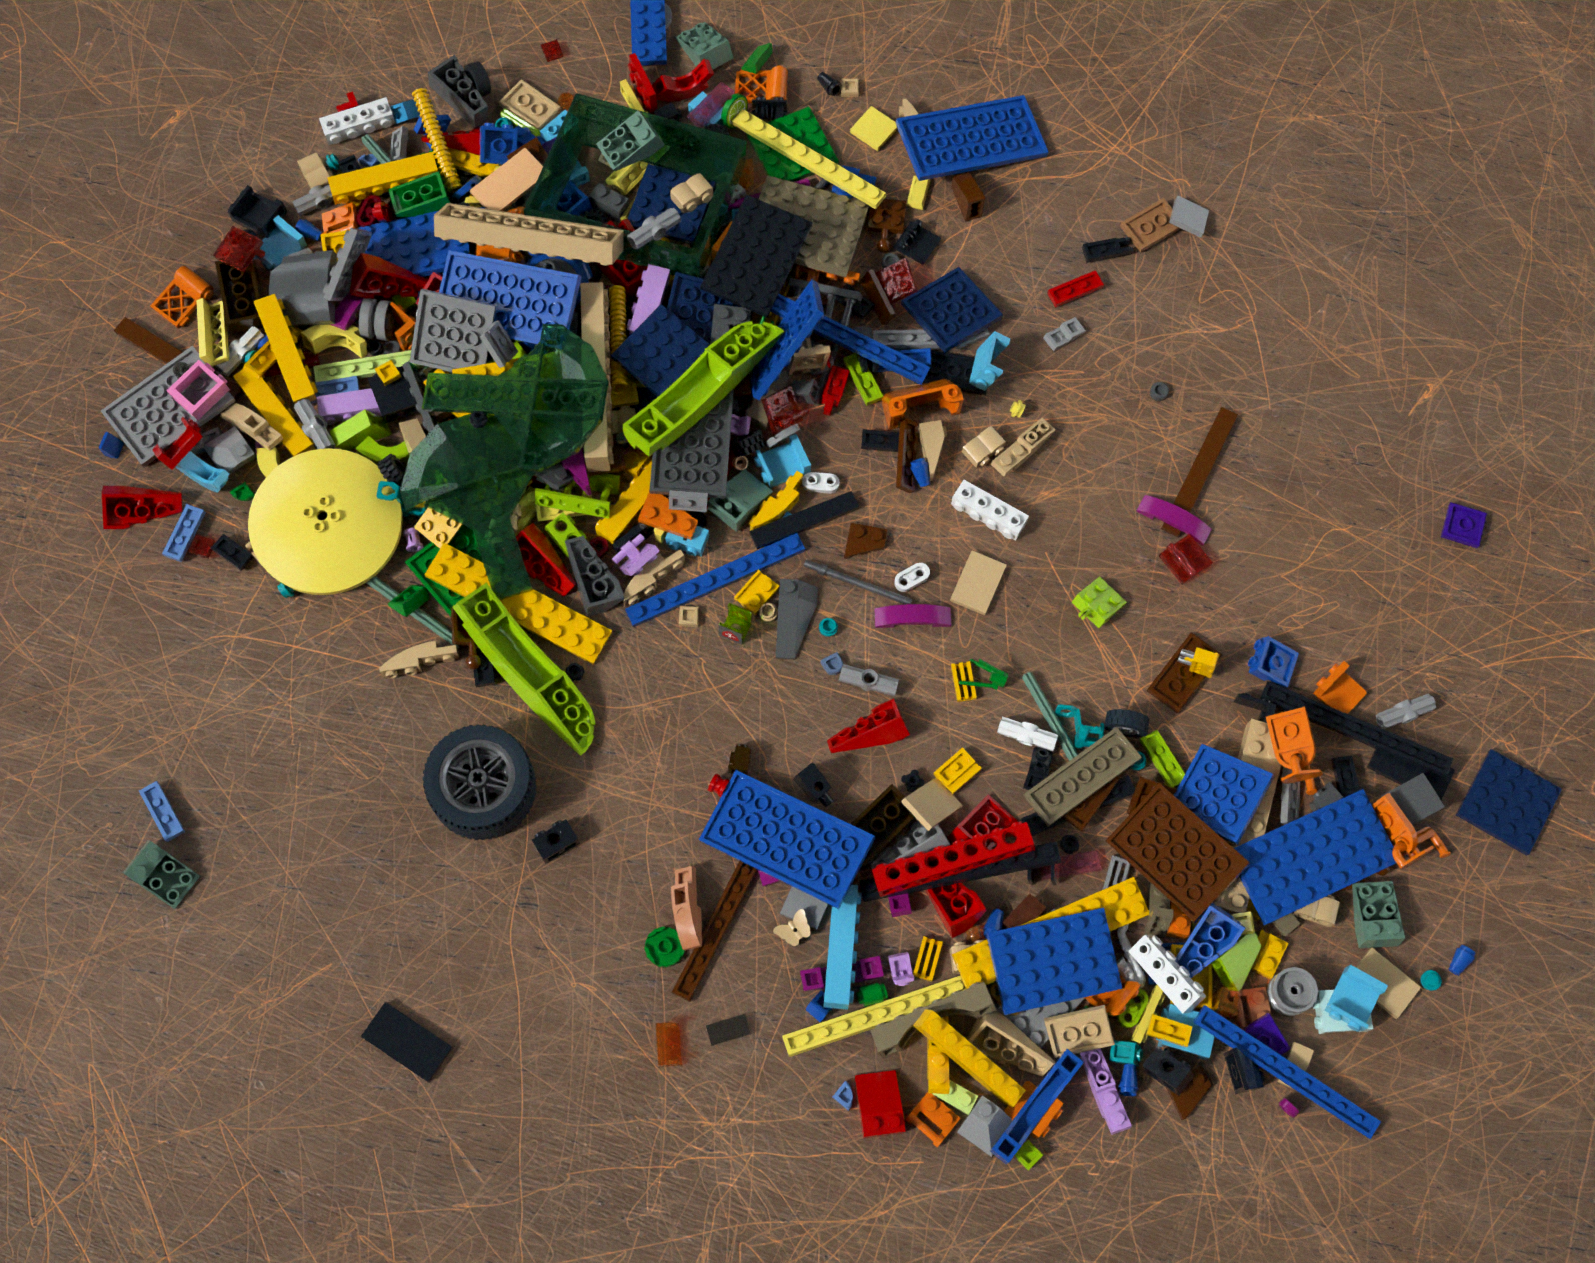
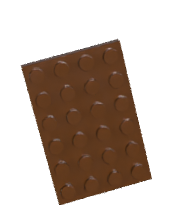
M1160 783L1106 840L1113 849L1194 923L1206 912L1210 904H1213L1250 865L1249 861Z

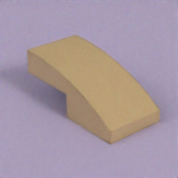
M1293 1042L1287 1060L1306 1071L1314 1050ZM1278 1079V1081H1277L1278 1083H1281V1084H1283V1085H1285V1086H1287V1087H1290V1086H1288L1287 1084H1285L1284 1082H1282L1281 1080Z

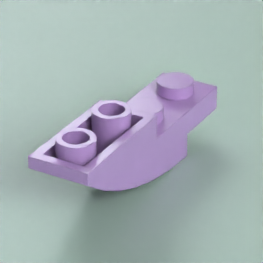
M1101 1049L1080 1053L1102 1118H1105L1111 1135L1130 1129L1132 1125L1115 1088L1116 1083Z

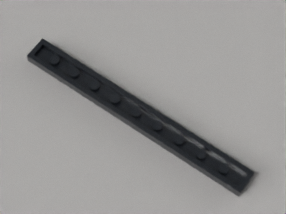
M1267 681L1260 699H1268L1271 703L1276 704V707L1285 711L1305 707L1309 721L1445 778L1449 772L1453 758Z
M1057 842L1037 845L1034 851L883 897L879 895L874 878L861 880L863 902L1059 864L1061 863ZM919 869L911 870L909 872L916 873ZM900 873L891 874L890 878L897 879Z

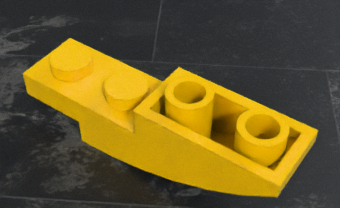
M796 471L793 476L790 475L786 481L787 486L784 490L781 489L778 492L776 498L770 496L767 501L764 500L757 516L753 515L749 521L750 531L783 518L785 513L789 512L799 501V492L797 490L803 480L802 473Z
M949 1016L942 1017L949 1024ZM927 1038L928 1093L949 1094V1056Z

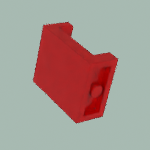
M184 417L181 418L187 429L166 451L158 444L152 449L157 459L171 470L176 467L203 437L200 433L201 428L191 418L188 420Z

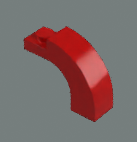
M703 59L690 73L684 76L670 77L661 75L652 84L656 93V99L675 102L694 97L709 87L707 81L714 75L710 61Z

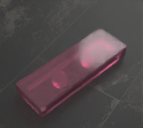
M720 82L687 115V120L701 129L724 106L725 102L732 98L731 96L735 94V91L723 82Z
M1098 851L1061 856V863L1057 864V878L1101 871ZM1051 865L1040 867L1042 880H1051Z

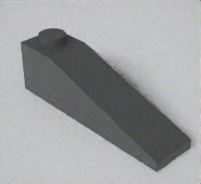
M584 536L565 540L587 617L606 612L624 600L618 579L608 570L607 565L597 556L596 551Z
M780 579L776 641L777 659L796 658L803 637L817 607L818 587L801 580Z

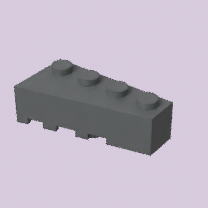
M455 55L428 72L429 86L470 125L477 128L488 120L487 104L478 90L474 88L473 82L467 77L462 65L460 66Z

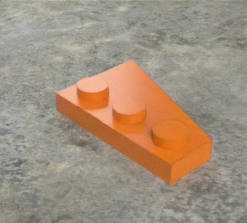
M650 491L638 518L639 523L692 540L698 525V520L684 510L669 509V499L664 495L650 494Z

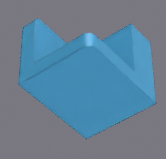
M414 99L390 106L396 124L420 117V113L417 110L418 107L415 105L417 102H414Z

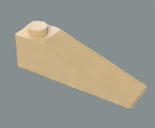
M997 1011L977 1018L966 1038L984 1055L999 1060L1000 1064L1006 1065V1063L1016 1065L1020 1070L1039 1076H1044L1055 1063L1050 1056L1007 1017Z

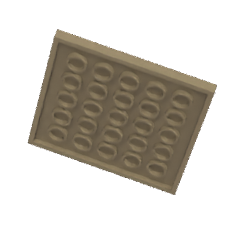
M767 176L759 200L813 222V227L794 264L847 277L869 205L859 199H850L845 195H838L826 190Z

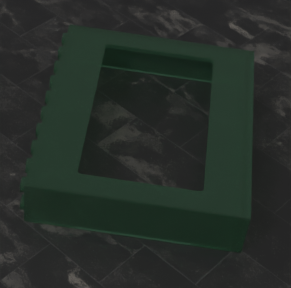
M576 93L524 208V215L624 230L623 252L617 259L647 267L650 264L670 269L671 275H675L678 272L701 278L746 164L747 141L640 111L649 120L665 144L653 155L640 161L691 176L701 173L706 180L716 182L718 185L692 248L664 240H651L639 249H634L627 239V235L633 231L556 210L582 148L589 146L599 149L596 144L638 111Z

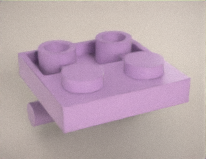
M639 534L631 542L628 541L620 548L621 551L612 560L617 564L626 556L628 560L619 569L623 574L636 576L643 570L642 566L647 562L651 563L657 558L656 554L660 550L655 545L648 543L637 550L636 547L645 540Z

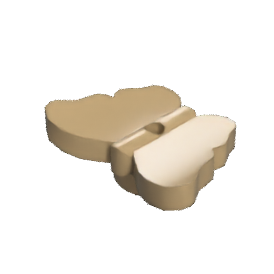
M798 910L794 915L793 921H789L788 925L775 927L773 930L774 934L779 935L792 946H797L803 937H810L811 930L810 925L807 924L808 919L805 910Z

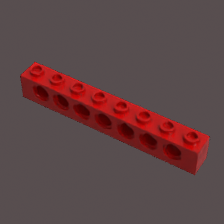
M1015 822L1011 827L1005 829L996 828L991 831L992 833L985 835L982 833L976 834L972 839L966 841L963 839L953 842V845L946 847L944 845L937 846L930 852L921 851L910 858L901 857L896 859L894 863L877 865L876 868L872 869L880 897L1034 851L1035 845L1027 822ZM1008 837H1015L1016 841L1014 843H1007L1006 839ZM989 843L997 844L994 849H988L986 846ZM974 848L978 850L975 855L967 854L969 849ZM952 854L958 856L955 861H949L948 857ZM933 860L939 862L936 867L928 866ZM913 866L919 867L916 873H910L909 870ZM893 872L900 873L897 879H891L890 875Z

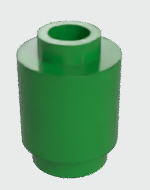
M877 982L859 987V992H856L859 1004H863L864 1007L875 1005L888 999L884 983L879 984Z

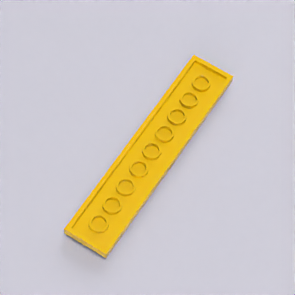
M443 543L424 574L425 577L463 597H466L487 582L520 627L593 665L612 634L611 629L446 543Z
M1132 877L1021 925L1104 908L1110 932L1149 915V910L1135 878ZM987 939L952 954L966 989L977 982H985L988 985L996 981Z

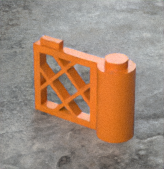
M780 65L773 67L771 70L758 71L757 74L740 69V71H736L735 94H740L745 90L749 93L746 96L748 103H752V99L756 100V97H758L756 94L762 89L766 93V100H773L774 97H782L786 100L788 70ZM767 76V79L762 84L757 81L759 77ZM740 77H748L750 80L743 84L740 82ZM754 82L758 87L751 91L747 87Z
M181 266L175 272L172 282L150 307L175 327H184L190 320L188 318L190 314L197 308V300L201 298L205 300L211 299L214 294V288L187 266ZM176 286L180 288V295L171 296V291ZM180 299V307L172 308L171 300ZM184 299H194L190 306H184ZM168 301V309L160 310L157 308L161 302ZM181 311L180 318L174 321L172 319V312Z

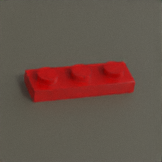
M1095 270L1051 288L1047 294L1056 308L1102 289L1104 284Z

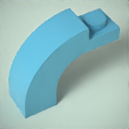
M191 451L176 465V468L186 476L213 492L218 493L229 479L230 473L225 469H217L210 466Z

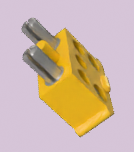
M1198 647L1195 652L1182 649L1178 662L1190 665L1189 671L1211 678L1219 654Z

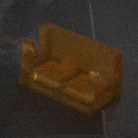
M1221 987L1213 993L1212 1010L1229 1020L1238 1015L1239 995L1236 993L1234 1000L1230 1002V999L1227 998L1228 988Z
M656 1023L659 1068L682 1066L679 1023Z

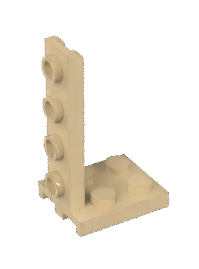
M799 296L791 297L789 299L796 301ZM805 338L799 352L794 353L791 357V362L787 367L788 375H792L794 371L801 370L803 373L810 372V369L820 368V371L824 370L831 353L830 346L816 345L812 348L810 338Z

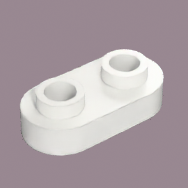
M809 472L804 475L802 480L803 488L808 492L835 493L839 489L840 483L839 478L830 473ZM814 479L815 482L811 483L808 480ZM832 480L833 483L828 484L827 481Z
M916 563L898 573L894 581L896 589L901 592H907L924 583L929 578L930 569L924 563ZM921 572L923 576H918L916 573ZM905 581L907 585H902L900 582Z

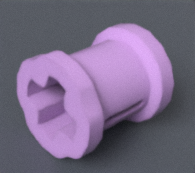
M409 528L403 532L407 540L406 550L408 552L420 551L423 548L419 537L420 532L415 528Z

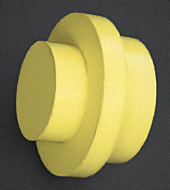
M1021 400L1012 404L1010 408L1012 417L1016 416L1019 418L1022 415L1026 405Z

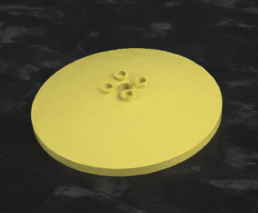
M329 448L298 454L276 467L258 488L253 498L248 518L249 538L253 551L266 571L277 581L293 590L313 595L343 593L361 586L376 576L394 554L400 540L403 525L401 504L396 499L387 501L378 499L376 496L379 482L387 481V479H384V475L380 473L378 466L357 453ZM389 486L382 489V494L386 496L395 493V490ZM321 512L327 513L325 520H318V515Z

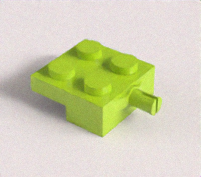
M1099 576L1079 592L1071 603L1081 611L1078 614L1079 618L1081 617L1084 620L1087 617L1100 628L1123 608L1127 602Z

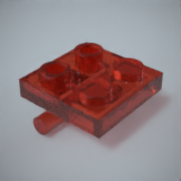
M232 226L213 256L245 272L255 255L261 258L265 256V251L260 249L264 242L260 238Z
M906 258L875 273L890 304L918 291L909 261Z
M786 386L761 399L773 434H779V432L803 421L802 417L809 414L807 408L799 410L792 386Z
M1190 534L1175 544L1170 543L1166 547L1167 549L1159 554L1160 559L1181 585L1210 567L1213 563Z

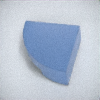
M364 154L358 159L359 163L366 167L376 166L380 163L373 154Z
M847 1081L841 1085L832 1097L846 1110L850 1109L853 1102V1092Z

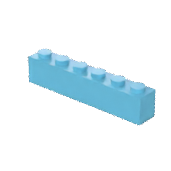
M851 885L839 909L832 906L823 1006L825 1008L848 1010L849 1003L853 1004L854 991H850V984L855 982V971H852V963L856 964L857 951H853V946L858 943V931H855V924H859L860 912H856L857 904H861V893L858 892V886Z

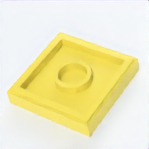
M871 106L850 129V133L878 151L898 128L895 121Z

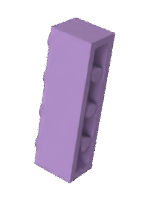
M648 264L647 271H643L641 279L643 284L637 290V297L639 298L632 307L633 318L629 319L627 324L629 335L660 304H663L670 280V269Z
M371 388L317 396L318 414L326 420L327 425L347 421L364 409L382 416Z

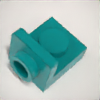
M1114 1040L1115 1045L1111 1046L1109 1061L1133 1064L1139 1067V1061L1141 1062L1143 1059L1141 1046L1133 1042Z

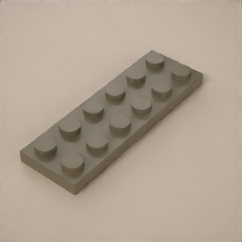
M1116 727L1027 791L1024 797L1049 827L1138 762L1142 757Z

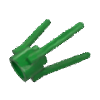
M970 659V663L991 673L989 681H992V684L959 681L960 685L988 687L997 690L998 686L1004 687L1008 673L997 669L982 659L978 661Z

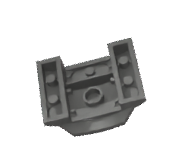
M333 250L315 251L312 254H300L298 256H284L281 264L271 271L269 295L275 294L277 299L281 298L285 307L282 312L284 316L288 315L292 325L289 327L335 324V306L329 300L324 299L325 294L323 293L326 283L330 282V271L333 265L336 266L337 254Z

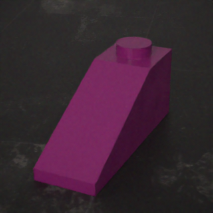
M569 438L552 450L553 454L573 477V480L590 496L592 492L582 453L584 449L580 443H575Z

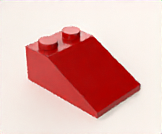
M988 794L963 819L947 839L952 843L961 839L966 841L972 839L976 834L982 833L985 835L992 833L991 831L996 828L1005 829L1011 827L1017 820ZM989 843L986 847L992 849L996 843ZM974 848L969 849L967 854L975 855L978 850Z
M896 1070L855 1075L863 1139L904 1134L906 1130Z

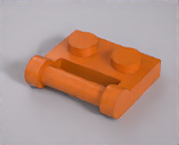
M351 202L322 213V234L350 230V228L358 229L356 205Z
M927 1092L905 1121L916 1126L933 1141L932 1144L938 1147L961 1118L932 1093ZM921 1112L942 1132L939 1135L917 1117V1114Z

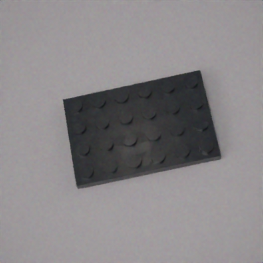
M746 194L700 289L768 318L813 227V222Z

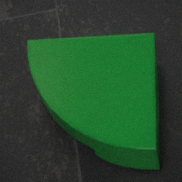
M243 482L229 492L232 497L239 501H251L255 496L246 482Z

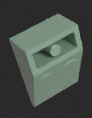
M706 22L698 23L692 29L683 31L680 35L676 36L677 42L695 66L703 59H707L710 61L712 69H715L733 59L729 40Z
M638 110L596 145L611 168L617 171L650 157L665 144L649 120Z
M745 469L727 482L726 499L710 498L708 500V510L737 532L759 509L762 502L773 494V491Z
M150 840L145 843L122 872L173 909L177 907L200 877Z
M1393 881L1353 883L1354 924L1359 949L1399 946L1405 939Z

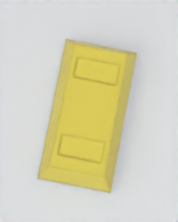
M917 176L913 177L906 207L923 210L931 182L930 179L919 181Z

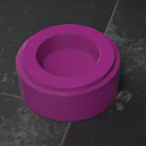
M1283 1098L1279 1102L1281 1109L1291 1118H1295L1299 1114L1297 1108L1287 1099Z

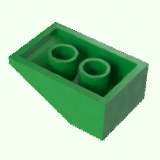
M439 171L388 189L397 217H416L439 211L447 203H451Z

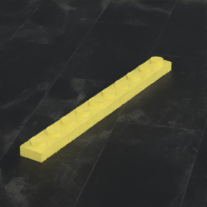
M742 109L732 120L733 126L872 208L877 209L885 199L886 192L746 110Z
M957 976L783 1035L782 1038L788 1056L792 1057L874 1029L880 1023L893 1021L899 1015L912 1013L917 1007H926L932 1004L934 1000L947 998L955 991L966 990L961 976Z

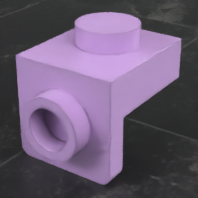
M732 414L730 434L736 437L748 435L751 417H740Z
M908 952L888 956L891 976L895 985L905 986L915 981Z

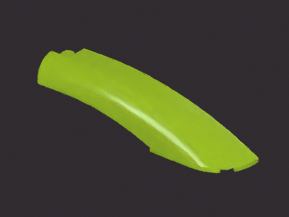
M752 321L741 323L730 329L705 348L703 354L660 396L623 424V432L628 442L634 449L640 448L648 456H651L658 449H665L731 392L784 334V331L767 322L753 324Z
M487 582L457 602L453 609L464 622L462 626L500 675L564 742L580 756L585 753L594 738L595 718L590 705L565 671H562L531 640L510 615Z

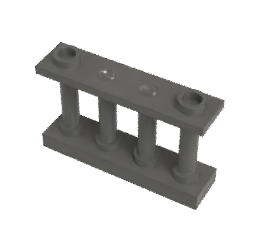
M790 278L788 285L794 291L793 297L800 296L809 281ZM818 284L820 296L824 295L829 299L825 312L826 317L832 318L835 302L838 301V298L845 300L846 305L841 324L848 327L853 304L856 302L861 303L863 296L861 293Z

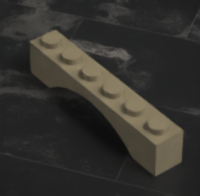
M977 982L966 990L953 992L947 998L936 999L926 1007H917L912 1013L899 1015L888 1023H880L870 1031L879 1054L882 1058H886L903 1050L907 1041L918 1031L913 1025L925 1009L933 1010L941 1018L952 1015L980 1018L997 1009L985 982Z

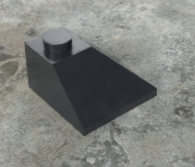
M1238 1048L1224 1053L1235 1095L1264 1087L1265 1079L1262 1071H1259L1258 1066Z

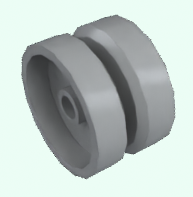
M365 298L363 300L359 313V333L362 338L373 339L376 335L378 340L389 341L391 339L395 321L389 306L392 301L381 300L378 303L376 299Z
M1297 967L1286 968L1275 975L1267 985L1269 1004L1281 1015H1299L1311 1008L1316 1002L1318 996L1317 983L1312 975L1304 969Z

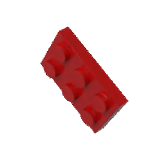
M636 53L629 55V78L631 83L636 85L635 89L638 97L643 99L642 103L645 111H649L652 117L654 116V110L657 109L656 93Z

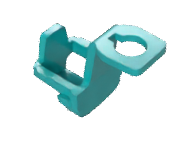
M379 482L377 498L387 501L396 499L402 506L404 517L409 515L421 516L427 510V492L407 488L403 490L402 487L394 482ZM389 486L395 490V493L386 496L382 494V489ZM412 496H423L422 503L412 501Z
M1057 705L1055 710L1057 716L1074 717L1076 730L1074 737L1075 748L1089 747L1104 736V723H1100L1099 727L1081 724V715L1078 708L1071 705ZM1061 710H1070L1071 712L1064 713ZM1089 733L1098 734V738L1087 736Z

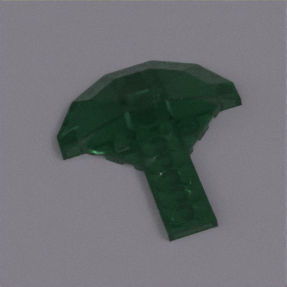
M543 324L540 342L534 346L535 349L527 355L524 354L513 363L514 366L507 372H502L499 376L428 373L422 409L424 411L457 413L482 411L486 414H494L522 449L519 469L521 471L542 472L577 454L602 423L609 381L592 345L582 340L564 325Z
M471 414L437 424L410 453L400 494L406 512L427 507L473 530L491 589L499 600L533 590L510 518L534 474L554 466L547 445L518 421L487 414L488 422L482 428H476L470 423L469 417H471Z

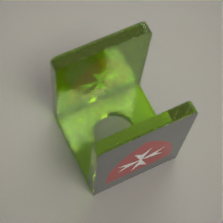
M728 603L727 619L724 624L720 622L718 625L719 636L742 645L752 624V612ZM738 624L741 627V631L731 627V625Z

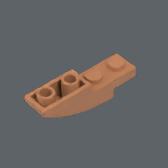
M688 866L675 870V885L671 886L675 925L682 949L685 951L702 946L701 908L697 906L696 868Z

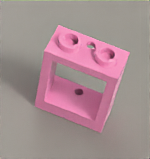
M200 360L166 390L197 421L230 390L226 385L228 381L221 374L217 376L213 373L215 370L207 362L203 364ZM205 372L217 384L193 405L181 393Z

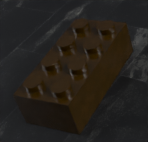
M251 253L215 261L226 323L232 335L247 332L252 326L257 329L264 328L253 302L263 298L257 266Z
M893 784L880 794L851 823V825L876 837L860 867L862 871L916 820V817L901 802L905 796Z

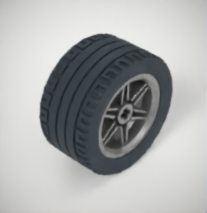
M484 724L469 725L450 732L449 735L444 736L433 747L434 749L430 752L427 763H425V770H423L424 793L436 816L450 831L468 839L491 840L492 838H498L500 835L504 836L506 833H510L529 814L536 795L535 772L525 749L510 733H506L505 730H500L498 727L495 728ZM485 760H489V761H490V762L487 763L485 766H483V762H484ZM468 764L471 766V770H465L463 766ZM498 774L503 775L502 780L496 779ZM478 777L482 778V782H476L475 779ZM462 783L463 785L457 789V784ZM493 793L497 794L495 799H490ZM473 797L477 799L475 804L470 803V799Z

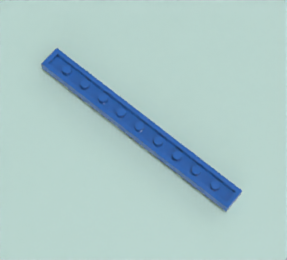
M779 294L771 312L784 318L795 301ZM826 316L823 317L819 324L816 323L813 327V333L922 385L930 369L929 366Z
M795 533L626 608L625 611L634 628L751 576L758 569L762 571L805 552V547L798 534Z
M1203 1005L1193 1023L1232 1049L1238 1048L1252 1062L1367 1138H1372L1381 1123L1380 1120L1206 1005Z

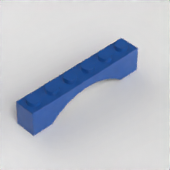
M1066 1049L991 1148L990 1152L1003 1163L1008 1164L1084 1062Z

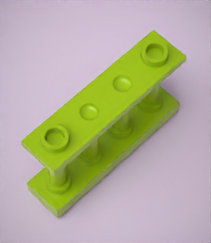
M607 473L589 477L588 474L591 490L602 492L600 500L589 498L584 491L581 496L571 495L573 486L581 488L574 480L571 484L565 486L563 493L552 491L553 488L546 484L545 489H535V505L609 519L610 502L607 500L610 493L618 495L620 476Z

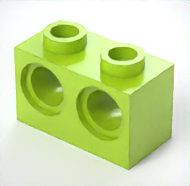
M563 512L548 523L544 530L564 555L569 558L565 540L584 536L587 539L582 530L578 531L574 526L575 522L571 516H566ZM563 523L566 526V530L559 531L556 525Z

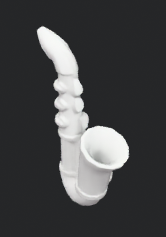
M1127 924L1120 927L1117 931L1119 944L1125 952L1124 956L1127 959L1126 962L1124 957H1121L1117 961L1118 971L1126 981L1140 983L1139 989H1141L1145 985V974L1136 959L1129 953L1132 947L1125 934L1129 926Z

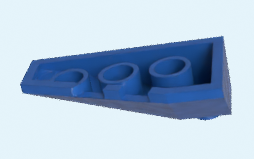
M1210 904L1176 956L1175 961L1179 966L1185 967L1190 973L1189 977L1192 978L1233 947L1245 930V927L1216 904Z

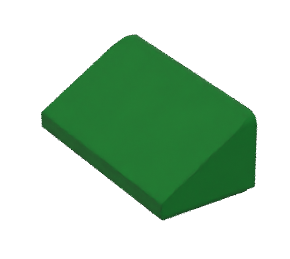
M772 43L758 46L741 69L757 74L773 53Z
M410 585L392 599L388 606L402 616L408 617L429 600L427 589L424 586Z

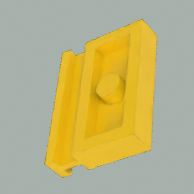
M758 569L734 596V600L741 603L744 608L756 616L761 606L774 596L780 589V586L762 574Z
M962 747L939 767L933 775L954 794L973 778L982 767Z
M1262 929L1258 934V940L1262 947L1251 969L1271 980L1288 943L1272 934H1268Z

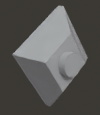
M236 427L231 428L203 445L217 468L225 469L230 474L256 458L254 452Z
M982 1095L957 1133L992 1157L991 1148L1009 1126L1012 1119L1000 1107Z

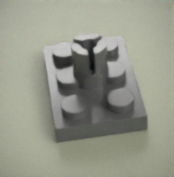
M714 304L710 345L733 327L741 323L750 322L751 311L742 307Z

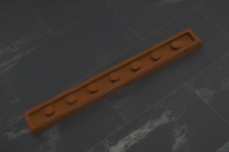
M126 317L113 330L117 335L164 364L169 363L183 353ZM227 380L226 385L230 389L228 392L236 400L242 393V388Z
M1223 407L1220 408L1173 503L1174 505L1189 513L1191 512L1238 414ZM1165 522L1161 530L1176 537L1181 532Z
M739 861L702 932V946L694 948L672 990L673 994L688 1002L691 1001L758 871L757 869Z

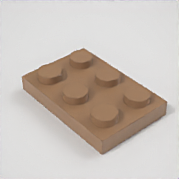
M1164 198L1120 224L1121 229L1131 238V241L1140 253L1181 229L1169 223L1172 208Z

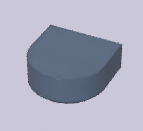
M838 652L820 660L821 665L829 675H837L841 672L843 661Z

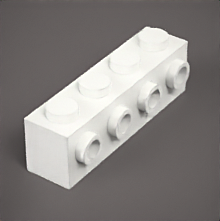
M386 97L319 118L328 145L337 144L341 141L353 139L357 136L372 133L375 130L388 128L396 124Z
M966 480L962 481L952 497L951 505L956 510L964 511L972 519L980 520L988 528L996 529L1004 537L1014 539L1015 541L1029 518L1027 514Z
M1144 935L1129 950V953L1182 1013H1190L1207 997L1203 993V987L1198 982H1193L1189 977L1190 973L1188 970L1178 965L1175 961L1176 957L1170 951H1166L1163 948L1162 941L1156 935Z

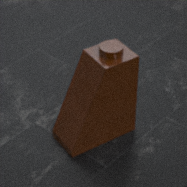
M970 172L954 176L951 187L965 222L981 218L986 199Z

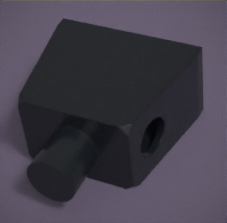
M813 762L793 778L813 803L818 799L826 808L834 802V799L827 792L832 788ZM814 785L818 786L820 791H816Z

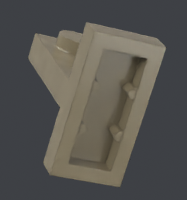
M1150 882L1148 890L1149 915L1145 926V935H1156L1157 937L1165 938L1173 919V910L1170 909V900Z

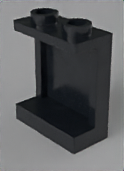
M249 185L241 191L239 197L228 209V214L233 222L251 229L265 238H268L276 228L273 219L278 215L283 219L288 212L282 201L276 199L273 202L255 193Z
M403 366L396 367L401 374V378L387 386L384 385L377 373L368 378L385 424L418 412L416 408L417 401L409 390L411 387L410 383L403 375Z

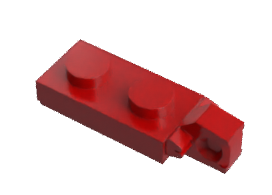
M832 366L822 395V403L825 404L823 414L830 416L833 407L837 408L838 404H840L850 370Z

